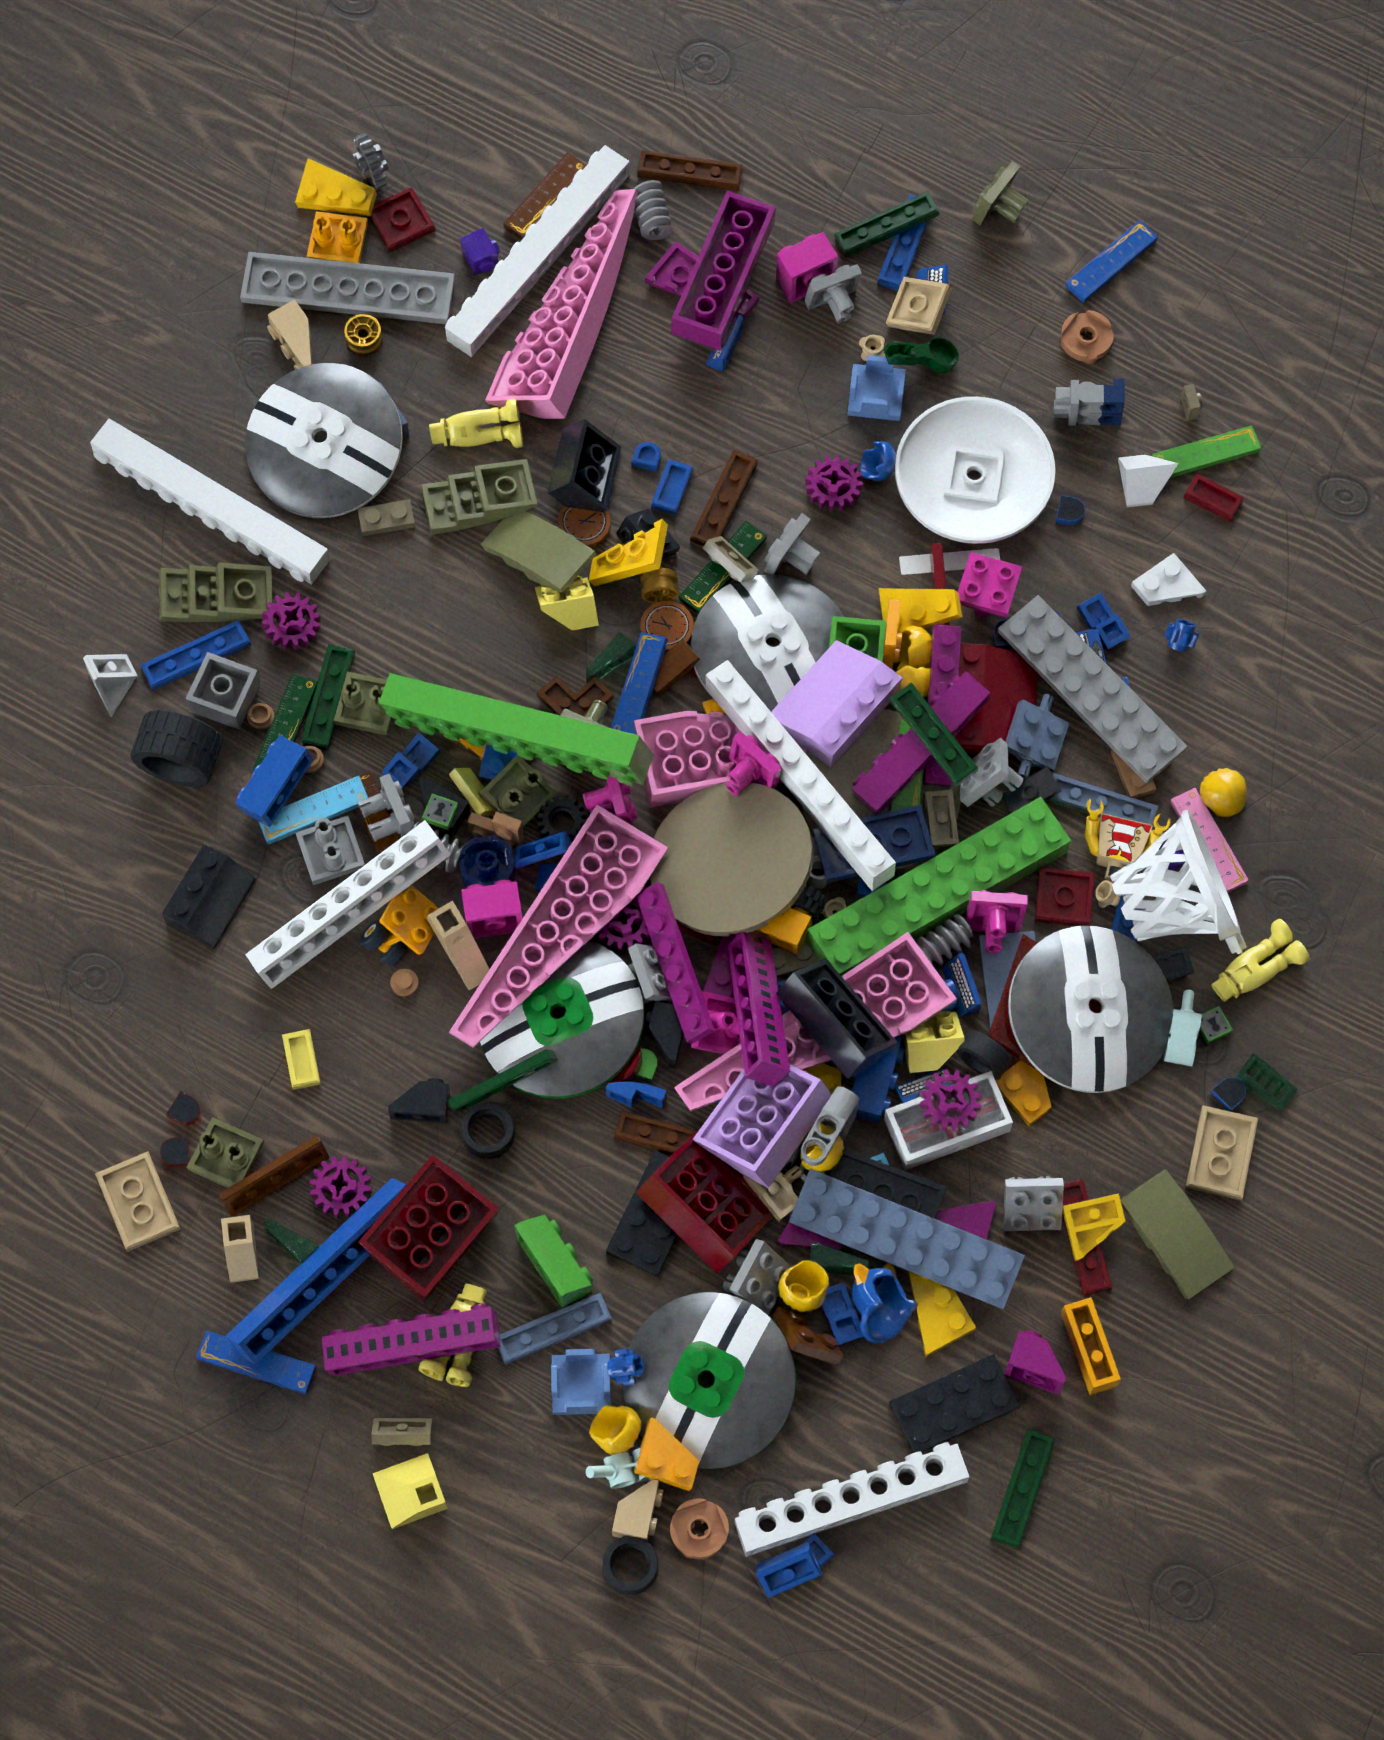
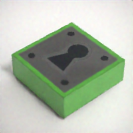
M432 794L422 816V821L449 830L458 808V802Z
M1220 1006L1202 1014L1199 1031L1206 1044H1210L1232 1033L1233 1029Z

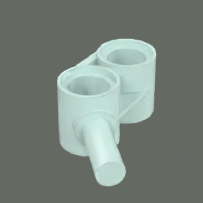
M1185 990L1183 992L1181 1009H1173V1019L1169 1032L1171 1037L1168 1036V1044L1164 1054L1165 1062L1191 1067L1194 1062L1196 1039L1198 1038L1202 1014L1194 1013L1193 1011L1194 992L1192 990Z
M640 1448L632 1452L633 1456H630L628 1452L614 1454L604 1458L605 1465L588 1466L586 1469V1476L588 1478L606 1477L609 1480L611 1489L626 1487L639 1481L653 1480L634 1473Z

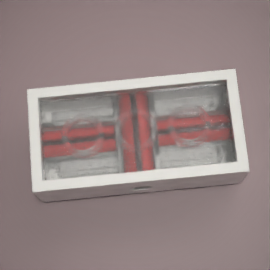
M991 1071L969 1079V1084L976 1082L978 1084L974 1093L982 1094L981 1100L977 1101L982 1106L980 1111L975 1112L977 1115L975 1122L968 1119L969 1125L966 1129L961 1124L958 1125L957 1132H953L951 1126H947L946 1131L943 1132L942 1124L939 1123L932 1127L933 1118L924 1119L923 1117L927 1109L920 1108V1102L925 1100L921 1097L885 1110L884 1121L905 1170L1011 1131L1013 1121ZM964 1092L963 1098L965 1101L968 1102L967 1104L970 1105L969 1097L967 1093ZM932 1096L933 1107L937 1110L938 1102ZM953 1097L950 1100L946 1099V1103L950 1104L952 1101L955 1102L956 1099ZM953 1115V1116H947V1117L953 1118V1117H958V1116Z

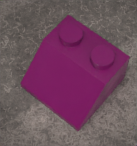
M1019 1331L1004 1373L1005 1377L1059 1395L1066 1376L1048 1341L1042 1339V1335L1035 1331Z

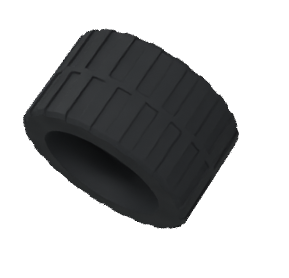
M154 710L144 715L130 757L139 769L155 778L181 786L201 787L210 782L223 739L213 727L192 716L170 710Z

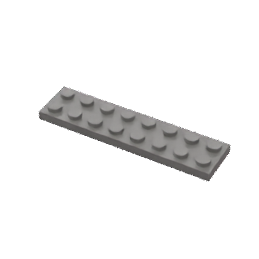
M248 252L240 299L241 303L279 307L295 299L301 309L354 315L367 314L372 317L446 324L450 315L455 274Z
M1039 595L998 628V633L1146 784L1187 750V745Z

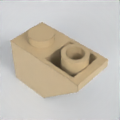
M245 1215L221 1219L230 1283L259 1279L254 1223L251 1216Z
M651 1480L618 1502L612 1536L618 1538L633 1536L648 1542L649 1535H655L658 1519L653 1518L654 1508L661 1506L664 1491L659 1489V1480Z

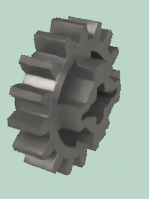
M366 133L354 137V147L357 153L352 155L361 178H368L369 183L375 190L386 187L388 183L384 171L388 170V165L379 144L373 146L372 140L369 139Z

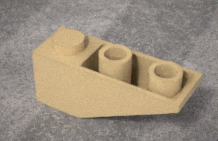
M294 299L268 314L270 325L267 328L274 340L279 339L282 343V352L288 360L293 359L296 364L294 365L296 370L312 365L313 360L309 321Z
M451 901L430 913L427 921L470 991L481 984L490 969L466 922L454 902Z

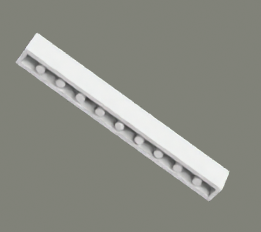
M606 145L599 152H594L589 159V164L575 174L573 182L569 187H564L560 191L556 202L552 206L549 205L545 208L541 219L528 228L520 243L516 242L513 245L508 257L504 261L498 262L494 268V273L480 283L475 295L472 298L468 297L463 303L461 311L447 321L445 326L447 341L472 357L607 202L614 190H617L630 175V161Z
M111 419L106 421L90 442L94 452L93 455L98 461L103 464L108 462L125 477H133L144 489L150 490L151 488L158 492L159 496L166 502L171 503L173 501L178 504L186 514L198 516L209 528H218L223 531L224 535L231 541L243 543L251 553L265 556L273 566L279 569L281 567L290 571L292 577L300 582L305 580L312 585L330 561L328 549Z
M727 660L707 673L706 690L743 734L752 736L759 743L760 749L766 754L774 755L778 759L782 767L779 779L867 886L873 891L891 879L895 874L896 862L732 664Z

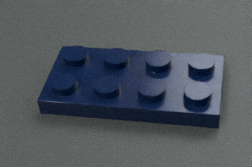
M921 804L859 818L896 862L895 868L930 860L935 857ZM820 828L813 829V836L826 882L831 883L859 876Z

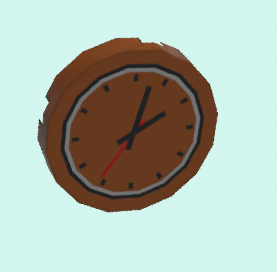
M564 506L558 516V528L589 548L598 546V543L604 541L609 535L611 529L610 513L608 510L596 512Z
M661 601L652 604L645 610L641 618L640 633L666 637L668 639L666 653L682 639L689 644L692 638L694 621L691 613L683 605L674 601Z

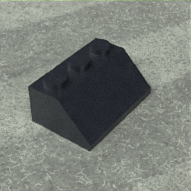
M586 419L563 428L547 493L566 507L596 512L607 511L621 446Z
M204 844L162 912L166 925L215 949L256 878L228 855Z

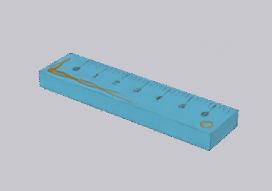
M357 776L283 807L270 827L260 822L259 824L269 845L296 834V832L315 826L316 821L320 818H327L329 820L358 808V801L367 799L368 795L360 776Z

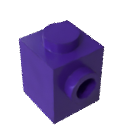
M484 228L460 238L461 251L475 275L482 272L487 273L498 264L500 249L494 239L490 240Z

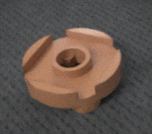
M1098 312L1074 313L1065 320L1062 326L1060 345L1069 356L1076 360L1093 364L1098 359L1104 357L1112 347L1113 331L1111 324L1105 316ZM1082 332L1085 334L1090 332L1092 333V340H1084L1080 334Z
M701 1498L686 1501L678 1507L672 1517L670 1524L672 1542L677 1550L687 1558H710L716 1555L727 1542L729 1533L727 1516L721 1507ZM701 1521V1525L704 1523L707 1525L708 1529L704 1531V1536L698 1537V1534L694 1535L691 1532L695 1528V1522Z

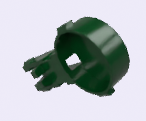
M934 336L928 343L922 344L892 341L883 349L888 365L914 366L917 364L928 366L931 370L941 374L949 373L959 361V352L956 346L941 336Z

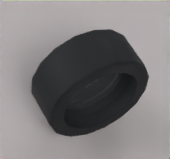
M970 1030L966 1033L964 1042L956 1050L958 1056L970 1068L979 1074L991 1071L995 1080H999L1012 1062L1010 1054L999 1043L975 1030Z
M484 1102L476 1104L462 1118L460 1129L463 1143L468 1151L478 1158L492 1159L500 1157L509 1150L514 1142L515 1127L513 1118L507 1109L498 1103ZM484 1115L496 1116L504 1124L505 1132L503 1138L492 1146L478 1144L471 1134V1128L475 1120Z
M624 1536L614 1540L607 1547L603 1556V1574L607 1583L615 1591L624 1595H637L646 1591L654 1583L658 1574V1557L654 1548L646 1540L633 1536ZM626 1548L640 1550L648 1561V1569L645 1576L634 1583L620 1580L613 1570L615 1556Z

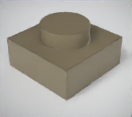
M1194 384L1185 385L1180 397L1187 421L1198 419L1200 408H1203L1202 396L1200 393H1196Z

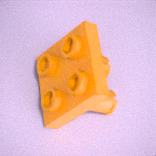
M316 211L307 258L360 263L368 226L367 218Z

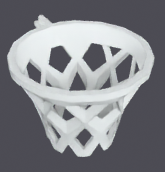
M1189 809L1182 811L1179 820L1137 859L1110 876L1112 882L1115 881L1112 884L1115 894L1125 895L1123 897L1125 904L1121 907V910L1126 920H1133L1134 927L1131 931L1138 941L1176 934H1218L1220 941L1226 940L1232 954L1235 952L1240 954L1243 952V949L1247 948L1216 863ZM1165 840H1167V841L1165 842V844L1163 845V847L1159 850V848H1160V846L1162 845V843H1163ZM1183 849L1184 854H1174L1178 850ZM1170 862H1185L1179 872L1168 870ZM1146 867L1143 873L1137 874ZM1190 885L1198 886L1201 893L1189 890ZM1144 896L1157 897L1155 900L1143 899ZM1183 900L1197 902L1198 904L1194 906Z

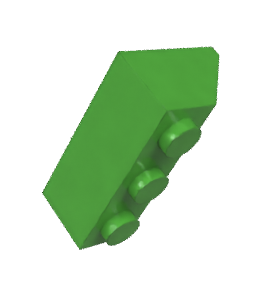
M832 616L829 648L837 640L883 663L886 621Z
M544 1214L514 1225L518 1243L561 1308L574 1304L592 1292L590 1283L593 1281L591 1274L585 1266L579 1267L575 1261L578 1258L575 1250L570 1243L566 1245L559 1237L562 1235V1231L554 1219L549 1221Z

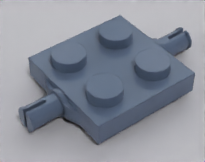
M1043 694L1040 707L1025 700L1018 702L1005 741L1008 744V752L1021 761L1017 774L1023 777V780L1028 778L1031 767H1038L1040 769L1048 767L1050 772L1055 769L1069 726L1068 722L1050 712L1054 697L1050 696V694Z

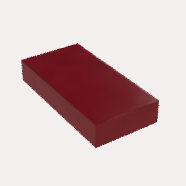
M1198 473L1183 497L1229 522L1232 521L1244 499L1241 495Z

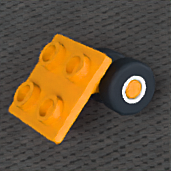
M410 885L390 900L380 919L373 921L365 929L360 938V945L367 951H374L378 948L383 952L379 960L389 966L396 964L406 953L408 947L420 955L424 953L434 934L427 921V917L439 908L414 886Z

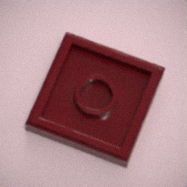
M412 186L375 203L372 214L369 216L389 252L436 231L433 221Z
M1040 866L1034 921L1069 926H1090L1095 873Z

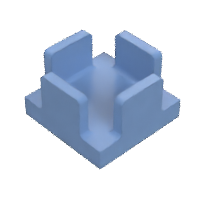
M870 355L867 356L866 365L853 364L848 416L900 421L906 369L893 368V365H888L886 357Z
M595 1349L566 1350V1355H552L551 1389L553 1415L598 1414L604 1406L611 1405V1385L607 1369L610 1354H595Z

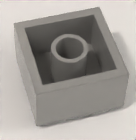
M207 652L185 699L189 712L240 730L261 684L258 670Z

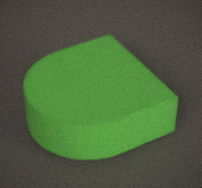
M641 1049L642 1065L635 1077L652 1082L657 1070V1058L652 1051Z

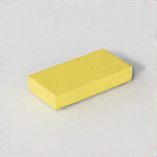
M455 768L449 774L450 778L465 799L469 801L475 813L481 816H494L496 811L479 795L484 787L470 768Z
M310 1029L283 1034L282 1038L293 1090L320 1085L321 1082Z

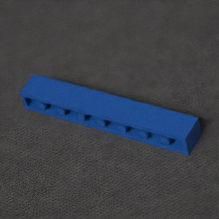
M391 1178L225 1336L243 1358L256 1365L370 1256L358 1242L403 1190L406 1184Z

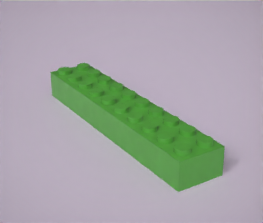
M392 673L388 676L379 700V704L386 710V715L392 717L395 720V724L402 728L410 729L411 726H414L429 735H434L437 732L453 741H459L460 738L468 740V743L476 747L482 748L484 745H488L500 753L516 752L518 756L527 760H533V757L542 759L544 763L551 766H558V763L563 764L568 769L578 773H582L583 770L590 771L594 776L601 779H608L609 776L614 777L620 783L633 786L634 783L644 784L654 756L642 738L636 734Z
M1039 797L812 926L807 931L806 942L819 961L827 959L837 972L843 976L907 932L915 941L928 931L934 930L936 926L943 925L946 920L953 919L955 914L960 915L967 911L971 891L986 890L998 893V891L1004 890L1040 869V866L1044 867L1065 855L1072 840L1042 797Z

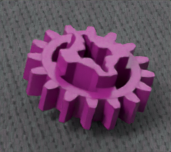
M826 455L823 463L816 460L815 468L809 467V476L805 478V485H808L806 486V494L811 495L812 503L819 501V509L827 505L829 506V512H832L834 507L837 506L840 511H843L844 504L852 507L853 499L859 500V491H862L863 482H861L862 472H857V464L849 466V458H845L842 462L839 461V455H835L834 460H830Z
M288 592L285 593V599H281L278 595L275 596V604L268 602V611H263L262 619L264 621H262V629L266 630V638L274 637V646L280 642L283 643V650H286L288 645H292L293 649L297 650L300 643L307 647L308 639L315 641V632H320V623L318 622H321V615L316 613L317 605L309 606V597L300 600V593H296L294 598H291ZM305 614L309 618V625L307 624V620L304 619ZM274 618L276 619V623L279 624L278 628H276L274 625Z
M637 897L596 933L600 934V943L608 941L607 948L609 950L616 945L618 946V952L621 953L625 946L629 948L635 943L643 945L642 937L650 938ZM620 919H624V921H625L627 924H626V925H622L621 921H619V920H620ZM640 927V929L633 935L632 933L634 929Z
M947 1069L944 1070L943 1077L934 1073L933 1082L926 1080L924 1087L927 1090H921L920 1097L925 1100L921 1101L919 1106L921 1109H927L923 1115L924 1119L932 1117L931 1126L935 1127L938 1123L942 1124L943 1132L946 1131L947 1126H951L953 1132H957L958 1125L960 1124L965 1129L968 1128V1119L975 1122L977 1119L975 1112L981 1110L982 1105L977 1103V1101L981 1100L982 1094L974 1093L978 1087L977 1082L969 1084L970 1075L967 1074L964 1078L959 1077V1070L955 1071L954 1076L950 1075ZM964 1092H966L969 1097L970 1105H968V1102L965 1101L963 1098ZM932 1096L938 1102L937 1110L933 1107ZM952 1097L956 1099L955 1102L946 1103V1099L950 1100ZM953 1115L958 1116V1117H953V1118L947 1117V1116H953Z
M344 1155L341 1162H337L335 1156H332L331 1164L328 1165L325 1161L321 1162L322 1171L314 1169L313 1173L317 1179H312L309 1183L311 1187L316 1189L310 1191V1195L312 1198H318L314 1202L317 1208L324 1205L323 1212L325 1215L333 1211L335 1218L338 1219L340 1212H344L346 1217L349 1218L350 1210L354 1209L357 1211L360 1208V1203L365 1204L368 1201L364 1195L372 1194L371 1187L366 1186L372 1182L371 1177L364 1176L367 1173V1169L365 1166L358 1168L359 1163L357 1159L348 1163L347 1156ZM336 1171L333 1175H331L330 1177H327L329 1174H331L332 1172ZM349 1171L357 1176L359 1182L351 1180ZM342 1179H344L346 1187H342L338 1196L336 1187H339ZM322 1191L325 1194H331L333 1202L328 1201ZM351 1197H355V1198L352 1199L351 1201L345 1203V1202H346L347 1200H349Z

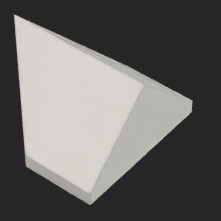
M1148 455L1118 458L1127 507L1153 505L1179 463Z
M127 654L86 655L83 660L88 673L112 718L138 675Z

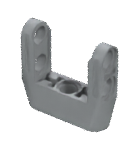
M843 1087L835 1089L802 1145L801 1157L805 1163L811 1166L822 1164L839 1135L844 1142L857 1117L859 1097ZM820 1124L834 1127L836 1131L831 1135L823 1134L820 1130ZM811 1145L819 1146L822 1150V1156L818 1159H811L807 1156L806 1149ZM801 1163L799 1170L801 1169L803 1175L799 1178L805 1183L807 1177L804 1174V1167Z

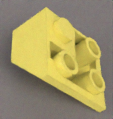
M577 576L563 593L542 584L535 587L541 611L571 630L599 626L594 595L587 577Z
M940 1011L910 1032L902 1034L909 1073L938 1070L964 1042V1035L956 1012Z
M428 1453L373 1473L392 1529L448 1509Z

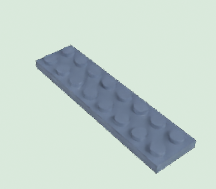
M813 1169L809 1170L789 1223L1003 1310L1025 1257L1021 1253Z

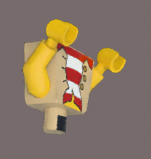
M1091 799L1086 803L1090 816H1087L1085 840L1090 853L1096 856V864L1107 867L1105 879L1112 882L1110 878L1112 874L1137 859L1163 835V831L1167 830L1171 824V819L1169 818L1166 826H1160L1157 822L1160 816L1158 814L1153 822L1155 830H1152L1153 825L1103 814L1104 805L1101 800L1100 807L1097 810L1090 809Z

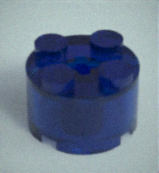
M495 835L477 836L470 839L461 849L459 868L462 882L466 888L474 884H481L483 886L494 885L497 881L501 880L514 882L516 875L515 859L512 848L504 839Z

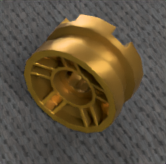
M360 314L348 320L344 332L349 350L363 357L370 356V353L374 351L377 352L382 344L381 328L377 319L371 315ZM363 333H366L367 337L361 338Z
M660 568L643 573V576H640L641 585L643 586L641 589L642 599L644 601L658 603L661 601H672L679 596V588L676 585L678 576L675 570Z

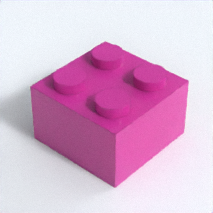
M824 232L817 235H809L802 242L793 246L788 245L777 253L776 280L790 304L806 297L809 284L813 278L822 274L829 276L837 270L838 255Z
M501 880L489 886L474 884L468 886L467 889L461 890L466 924L474 939L514 933L522 921L517 881Z

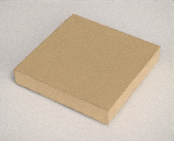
M903 277L886 324L891 328L935 335L952 287L945 283Z

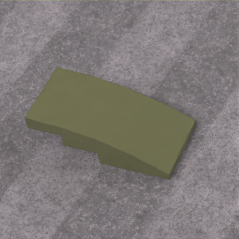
M527 459L475 466L474 472L448 475V481L421 485L431 535L484 525L537 507Z
M527 511L504 518L481 543L486 552L501 557L508 566L523 571L528 579L562 593L597 555L594 550L573 536Z
M218 562L216 567L189 565L188 569L160 568L159 571L160 621L227 622L262 619L263 611H268L267 603H272L271 566Z
M1166 1169L1120 1199L1123 1209L1148 1249H1152L1163 1269L1172 1276L1185 1299L1192 1298L1235 1268L1206 1222Z

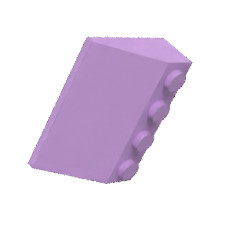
M836 640L771 713L796 742L831 768L889 704V698L900 691L902 677L881 661Z
M790 1065V1072L787 1076L781 1079L774 1087L745 1077V1070L743 1069L693 1140L746 1177L769 1188L812 1128L832 1094L821 1079Z

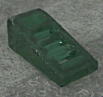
M621 632L618 633L587 667L586 682L588 683L594 677L600 679L634 656L636 644Z
M1254 1053L1236 1076L1247 1089L1280 1112L1285 1109L1298 1091L1293 1084ZM1255 1068L1258 1072L1252 1078L1249 1076V1073ZM1264 1074L1268 1078L1261 1086L1258 1081ZM1274 1081L1277 1085L1269 1093L1266 1089ZM1281 1088L1287 1090L1280 1100L1275 1098Z
M266 1218L263 1221L265 1231L300 1265L319 1247L316 1243L273 1220Z
M811 1242L810 1261L819 1264L825 1269L826 1273L854 1274V1267L857 1264H862L868 1268V1260Z

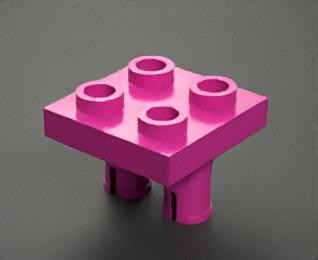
M970 552L958 589L960 604L975 609V615L980 618H986L989 614L1007 618L1022 566Z
M741 731L732 741L729 758L737 766L728 774L730 781L726 783V788L734 796H738L752 781L775 789L778 785L782 768L780 762L774 755L766 754L760 749L759 743L752 736H746Z
M609 776L606 787L583 793L585 806L590 811V814L596 805H599L610 813L615 812L618 818L635 827L634 819H637L638 815L635 805L631 802L629 796L631 794L629 785L620 783L617 778Z
M986 890L971 891L964 920L972 932H985L986 952L992 954L1001 952L1002 938L1005 937L1006 933L1020 932L1027 908V895H1019L1013 892L993 893Z
M702 991L715 1031L692 1043L691 1048L725 1054L741 1043L735 998Z

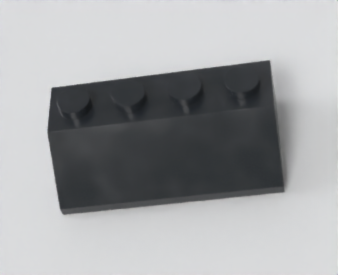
M827 959L793 972L776 993L784 1006L793 1013L802 1027L809 1032L820 1048L826 1052L847 1078L865 1071L898 1043Z

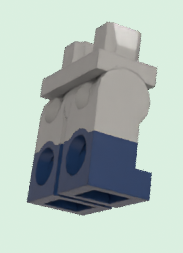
M1114 378L1113 385H1095L1092 382H1082L1079 384V380H1071L1070 387H1056L1054 418H1068V426H1076V422L1083 425L1121 426L1125 403V378Z

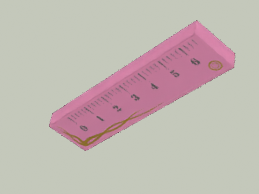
M1196 788L1172 798L1170 803L1179 818L1182 811L1187 809L1192 813L1213 856L1227 893L1247 884L1249 880L1206 805L1201 800Z

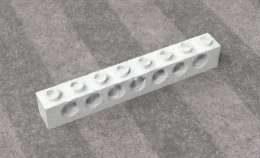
M423 821L245 955L259 976L272 989L451 854L428 823Z
M949 1442L942 1443L933 1447V1452L922 1455V1452H915L906 1456V1461L898 1464H895L894 1461L885 1462L877 1466V1471L867 1474L866 1470L851 1474L850 1480L839 1483L838 1479L824 1483L822 1485L823 1489L814 1492L811 1489H805L795 1493V1498L784 1502L783 1498L768 1502L766 1504L767 1508L756 1511L755 1507L739 1512V1517L735 1518L734 1524L745 1556L747 1557L810 1536L813 1533L816 1534L967 1483L969 1474L958 1444L950 1446ZM930 1463H936L941 1467L942 1473L938 1476H932L926 1471V1466ZM903 1472L910 1473L914 1478V1482L911 1485H903L900 1483L898 1476ZM874 1482H882L886 1486L887 1491L884 1494L877 1495L872 1492L870 1485ZM847 1491H853L858 1495L859 1500L854 1504H848L844 1501L842 1495ZM820 1500L827 1501L831 1505V1510L827 1513L818 1512L815 1508L816 1502ZM799 1510L804 1518L798 1523H793L787 1518L789 1511ZM764 1519H770L775 1523L776 1527L771 1532H764L760 1529L759 1523Z

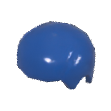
M874 441L873 444L876 447L866 449L863 453L860 472H862V478L881 482L892 475L895 469L896 452L890 443Z

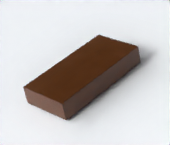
M683 639L663 656L654 689L659 695L664 693L700 660Z

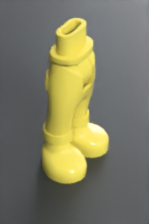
M516 398L507 400L505 406L500 409L493 407L491 409L462 412L447 419L443 418L440 420V423L429 424L432 445L444 443V446L470 447L508 439L515 448L523 447L521 422H516L520 420ZM500 421L516 422L505 426L479 428L480 425L500 423Z
M1277 919L1271 924L1270 938L1264 939L1260 944L1248 949L1234 959L1226 970L1219 974L1220 978L1212 983L1211 986L1223 1002L1232 996L1238 998L1240 994L1252 991L1268 982L1280 971L1285 970L1288 964H1305L1310 960L1309 953L1304 945L1296 940L1287 946L1281 954H1277L1265 964L1259 965L1262 960L1275 953L1279 948L1289 944L1293 939L1288 925L1282 919Z
M465 1284L462 1294L457 1295V1300L450 1309H458L460 1312L471 1310V1306L486 1304L484 1298L487 1290L471 1284ZM473 1352L454 1355L453 1365L446 1376V1381L449 1384L460 1387L470 1386L472 1376L467 1372V1366L470 1364ZM451 1356L424 1359L420 1362L418 1369L426 1376L442 1381L446 1372L447 1362Z

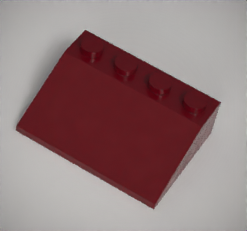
M960 643L959 676L961 677L967 671L990 692V701L955 736V739L968 756L975 757L987 744L994 743L999 738L1006 741L1018 702L1025 700L1036 706L1037 672L1019 653L984 644ZM1008 752V759L1018 760L1013 754Z
M695 1132L635 1193L718 1273L740 1252L773 1215L738 1172L693 1140L697 1134Z
M432 1154L358 1243L402 1285L425 1302L497 1216L499 1208Z

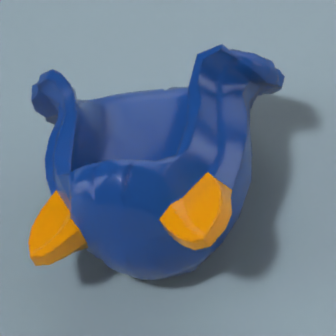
M887 1263L883 1268L868 1269L862 1264L855 1265L854 1276L856 1280L852 1287V1298L862 1316L860 1322L862 1334L865 1339L873 1343H884L891 1338H895L905 1326V1322H907L913 1311L916 1310V1301L906 1298V1294L896 1278V1272L892 1264Z

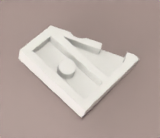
M1174 553L1132 581L1131 587L1147 606L1161 604L1164 601H1181L1182 598L1191 596L1202 598L1206 594L1204 587Z

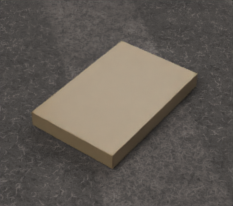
M1202 1105L1185 1188L1241 1201L1258 1118Z
M148 1151L95 1173L127 1252L180 1230V1226Z

